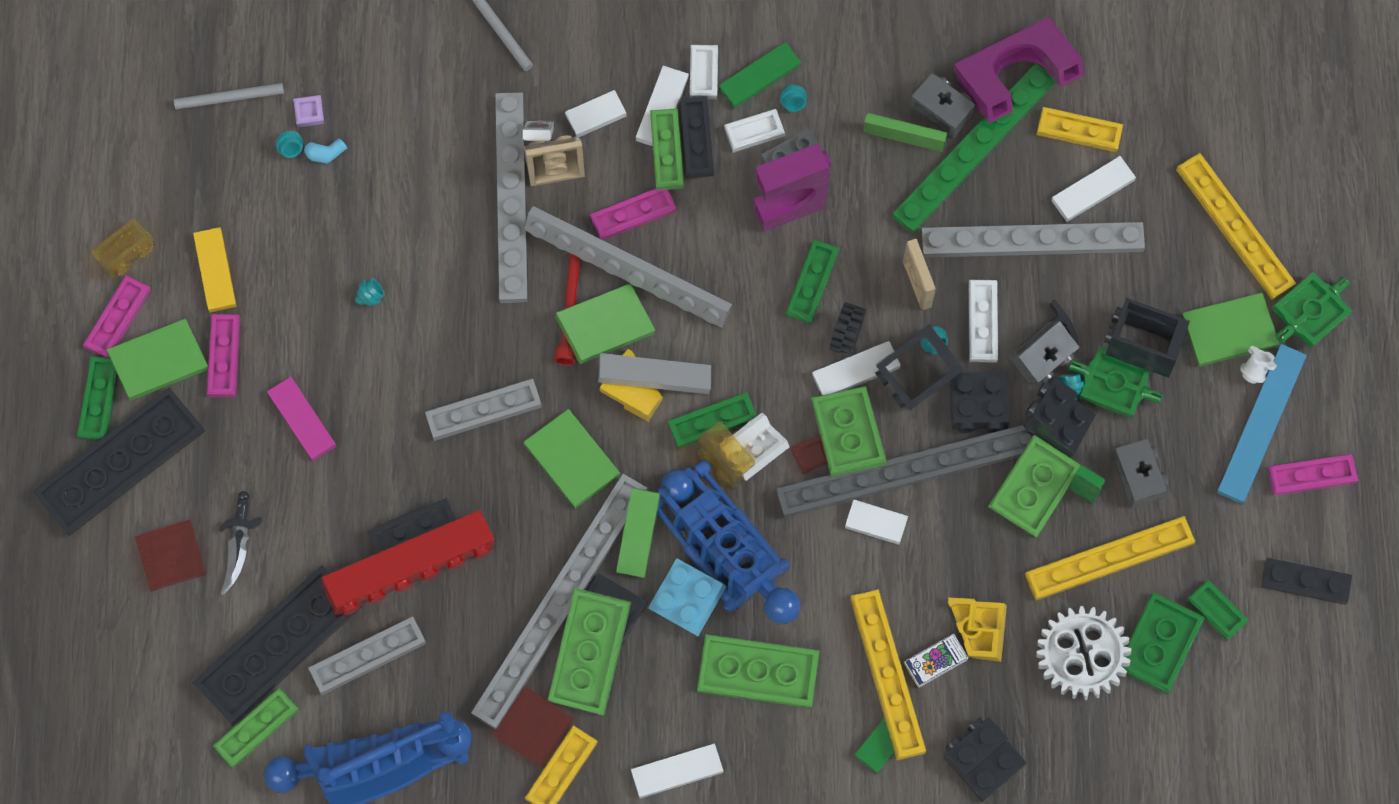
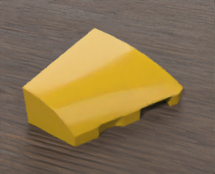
M629 349L622 355L635 357L634 353ZM602 383L600 386V392L623 404L624 409L649 422L663 400V397L655 388Z
M948 597V604L955 616L956 625L963 637L968 656L976 659L1001 662L1007 605L1005 603L978 602L974 599Z

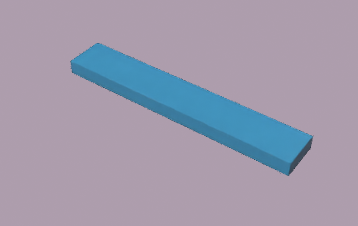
M1283 344L1279 346L1274 359V363L1277 366L1275 370H1269L1266 376V380L1235 448L1217 494L1243 505L1306 359V354Z

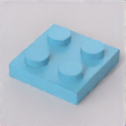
M676 558L648 608L694 635L699 636L727 586Z

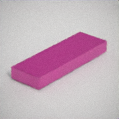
M655 188L589 214L598 238L606 240L677 212L669 190H656Z
M125 275L84 342V348L101 357L109 358L107 349L115 347L120 343L151 292V288Z
M211 314L207 381L208 397H236L240 337L239 314Z
M292 377L267 391L312 462L337 447Z
M1352 454L1269 466L1267 469L1273 496L1350 485L1358 482Z

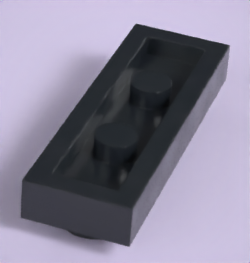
M708 97L680 98L686 177L714 176Z
M447 498L367 532L376 553H380L453 522L456 518Z
M1267 558L1265 560L1261 588L1346 605L1349 600L1352 575Z

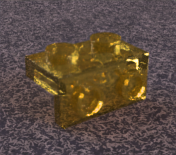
M132 218L90 253L109 276L114 279L118 275L121 276L127 273L132 264L139 258L147 257L153 251L156 243L153 236L146 232L135 218Z
M718 422L698 438L699 450L697 452L702 460L704 459L712 463L717 469L715 473L724 485L729 483L733 489L742 484L743 475L755 466V460L722 422Z

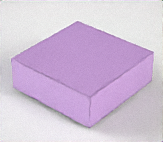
M321 95L293 99L297 128L325 124Z

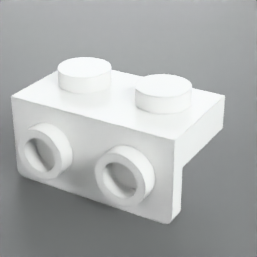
M764 413L750 420L744 427L728 437L719 446L726 463L745 481L790 447L787 440L770 425Z

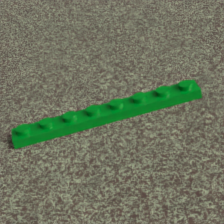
M1035 63L1009 91L1013 112L991 123H988L983 118L895 210L892 218L913 235L1056 84L1050 74Z

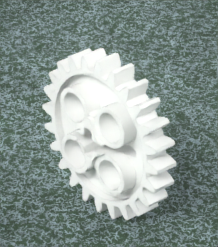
M1080 606L1079 614H1075L1071 608H1068V617L1066 618L1059 612L1057 614L1058 623L1049 620L1048 626L1051 631L1042 629L1041 635L1045 639L1038 640V646L1042 650L1037 651V658L1044 659L1039 662L1038 667L1039 669H1047L1043 678L1049 679L1053 677L1051 687L1055 688L1061 685L1062 695L1068 690H1072L1073 699L1077 697L1078 692L1083 693L1085 700L1088 699L1089 692H1093L1095 697L1099 698L1100 689L1109 694L1111 690L1110 683L1119 686L1120 680L1117 675L1126 677L1127 671L1123 667L1130 666V659L1125 656L1131 655V648L1123 647L1129 643V637H1120L1124 633V627L1114 628L1116 618L1106 621V611L1101 613L1100 616H1096L1095 607H1092L1089 614H1085L1083 606ZM1075 630H1079L1084 651L1089 653L1088 663L1094 674L1093 676L1088 675L1084 656L1082 653H1079L1080 644L1074 633ZM1090 631H1096L1101 637L1098 640L1092 641L1086 637V634ZM1062 639H1069L1073 645L1070 648L1064 649L1058 645V642ZM1099 657H1104L1109 660L1110 664L1106 667H1099L1094 661ZM1076 665L1082 669V672L1078 675H1071L1066 669Z

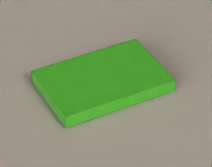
M631 284L557 312L555 315L580 364L599 357L600 353L606 354L649 337L656 331Z
M1263 293L1184 312L1181 315L1183 319L1190 321L1186 332L1198 367L1251 354L1248 351L1251 346H1255L1263 351L1278 347L1280 344L1279 340L1275 337L1276 332Z
M186 319L107 349V354L129 401L208 370V365Z
M866 386L811 398L831 477L886 465L884 450Z
M569 409L524 441V446L575 509L620 476L617 468Z
M1033 435L988 505V508L1036 538L1072 483L1080 464Z

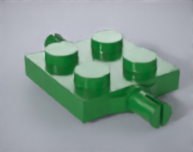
M1312 272L1272 308L1286 325L1275 334L1276 339L1278 340L1281 337L1279 342L1284 343L1291 335L1295 334L1312 349L1352 313V310L1342 301L1340 293L1350 285L1349 281H1345V277H1340L1338 281L1330 286Z
M1099 346L1096 356L1089 363V366L1074 359L1072 360L1069 371L1084 376V387L1079 399L1131 419L1137 405L1143 398L1159 405L1163 393L1147 388L1150 371L1105 355L1106 348Z

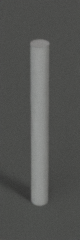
M472 0L523 70H530L533 67L532 62L485 0Z
M283 83L177 98L174 99L175 110L284 94Z

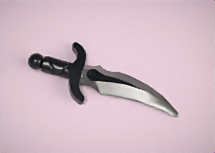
M241 491L238 494L239 500L237 501L235 519L225 521L219 528V531L223 532L227 528L233 527L232 536L228 541V564L224 584L220 592L221 595H224L232 587L241 573L247 553L248 529H254L262 522L261 517L255 521H247L249 504L247 500L249 499V494L246 491Z

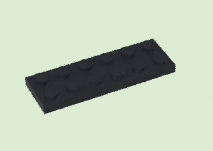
M168 387L35 489L33 493L65 533L71 536L203 434L205 430L171 388Z
M322 565L192 682L232 726L356 613L335 615L322 587V577L330 573Z

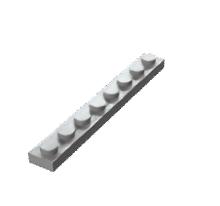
M495 93L500 303L528 302L526 231L524 230L526 225L523 93Z
M534 206L528 213L524 230L533 236L576 255L583 261L590 262L604 269L609 274L616 275L632 285L654 294L660 299L673 303L682 310L689 311L703 318L708 323L722 328L727 321L732 306L731 303Z
M1143 222L922 228L921 230L922 254L924 258L1144 252L1145 249Z

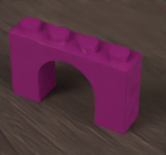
M1049 17L991 46H987L983 50L954 64L956 82L965 94L973 100L976 108L988 123L1013 112L1011 94L997 77L1008 65L1017 62L1037 63L1050 74L1060 88L1084 76L1082 57Z
M818 143L755 167V180L762 195L753 198V210L763 232L825 209V200L828 198L829 167L832 164L826 151L822 152Z

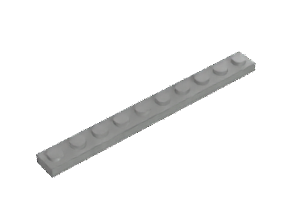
M622 474L471 712L473 717L495 730L498 729L566 621L574 588L586 589L624 529L631 489L634 487L647 490V487Z

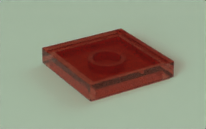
M191 520L135 536L151 592L207 575Z
M525 687L493 736L542 768L573 723L574 718Z

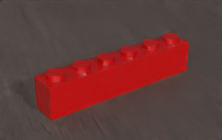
M481 510L323 576L322 587L335 615L337 616L342 613L343 615H349L356 612L360 605L370 602V604L378 603L386 598V594L395 590L397 593L408 590L412 587V583L421 579L429 581L439 575L438 572L444 569H457L465 564V560L472 557L480 559L487 556L494 547L495 539Z

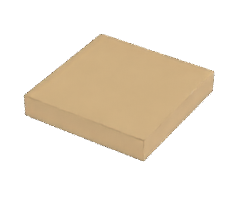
M913 239L907 241L903 264L920 309L925 310L932 307L936 288L918 241Z

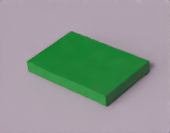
M1152 592L1126 646L1131 648V655L1125 656L1130 659V666L1123 667L1127 671L1126 674L1168 695L1205 617Z

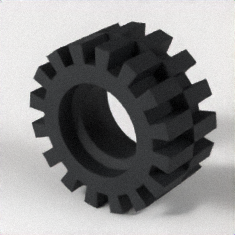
M844 302L832 335L829 350L851 357L866 314L865 308Z

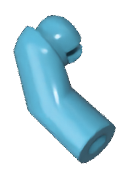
M338 138L329 146L313 142L308 143L304 148V152L311 161L327 164L344 152L347 147Z

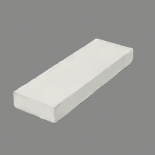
M666 66L662 67L637 132L636 141L653 146L650 110L676 109L688 81V73Z
M1121 156L1053 196L1051 201L1065 221L1068 222L1134 182L1136 177Z
M969 280V362L997 363V280Z
M890 341L812 372L813 379L821 396L845 391L878 378L875 372L879 369L875 364L894 351ZM898 358L886 366L889 372L900 369L901 365Z
M714 743L633 768L631 773L639 798L641 799L723 773V768Z

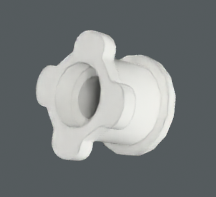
M1251 346L1248 350L1251 356L1246 363L1240 366V370L1243 373V378L1253 384L1257 382L1263 383L1266 380L1267 371L1275 370L1277 366L1274 363L1275 357L1270 352H1264L1255 346Z

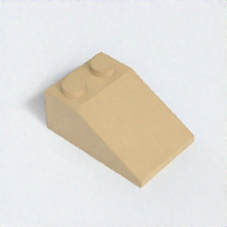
M561 136L555 141L549 142L533 141L529 145L524 146L531 186L585 177L582 142L578 136Z

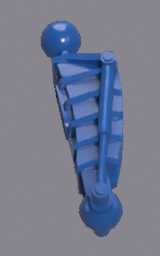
M703 459L693 467V470L686 467L683 470L673 469L667 472L661 480L660 487L656 490V492L661 493L657 514L684 547V552L699 571L722 584H728V588H725L721 596L724 601L723 608L731 613L735 609H739L754 594L759 592L766 599L764 610L770 620L777 624H788L794 621L801 609V601L798 595L789 588H778L773 583L790 568L789 562L785 558L780 559L743 511L733 504L709 474L712 471L710 463ZM699 477H704L712 489H708ZM695 490L701 494L683 509L678 506L689 502L694 496ZM663 504L674 514V523L662 509ZM720 520L724 527L721 528L716 521ZM711 527L715 534L707 540L702 532ZM680 531H686L688 538L686 539ZM728 543L736 544L732 548H723ZM745 563H753L750 568H741Z
M443 712L439 715L437 721L423 724L415 722L401 729H398V727L393 728L391 733L379 737L377 734H373L371 737H362L339 743H328L327 747L312 748L311 745L305 746V758L307 761L296 763L288 756H278L271 759L265 766L264 781L273 791L286 793L293 790L300 779L315 776L329 804H366L402 789L453 761H456L458 764L466 763L469 759L468 750L471 747L472 733L465 723L454 719L450 712Z

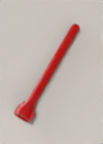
M571 253L569 254L564 310L575 306L577 297L580 257ZM562 331L561 343L554 349L553 361L557 364L573 365L576 363V356Z

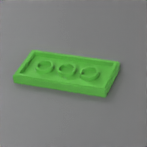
M574 588L548 701L605 715L631 601Z
M705 634L697 692L812 709L820 650Z

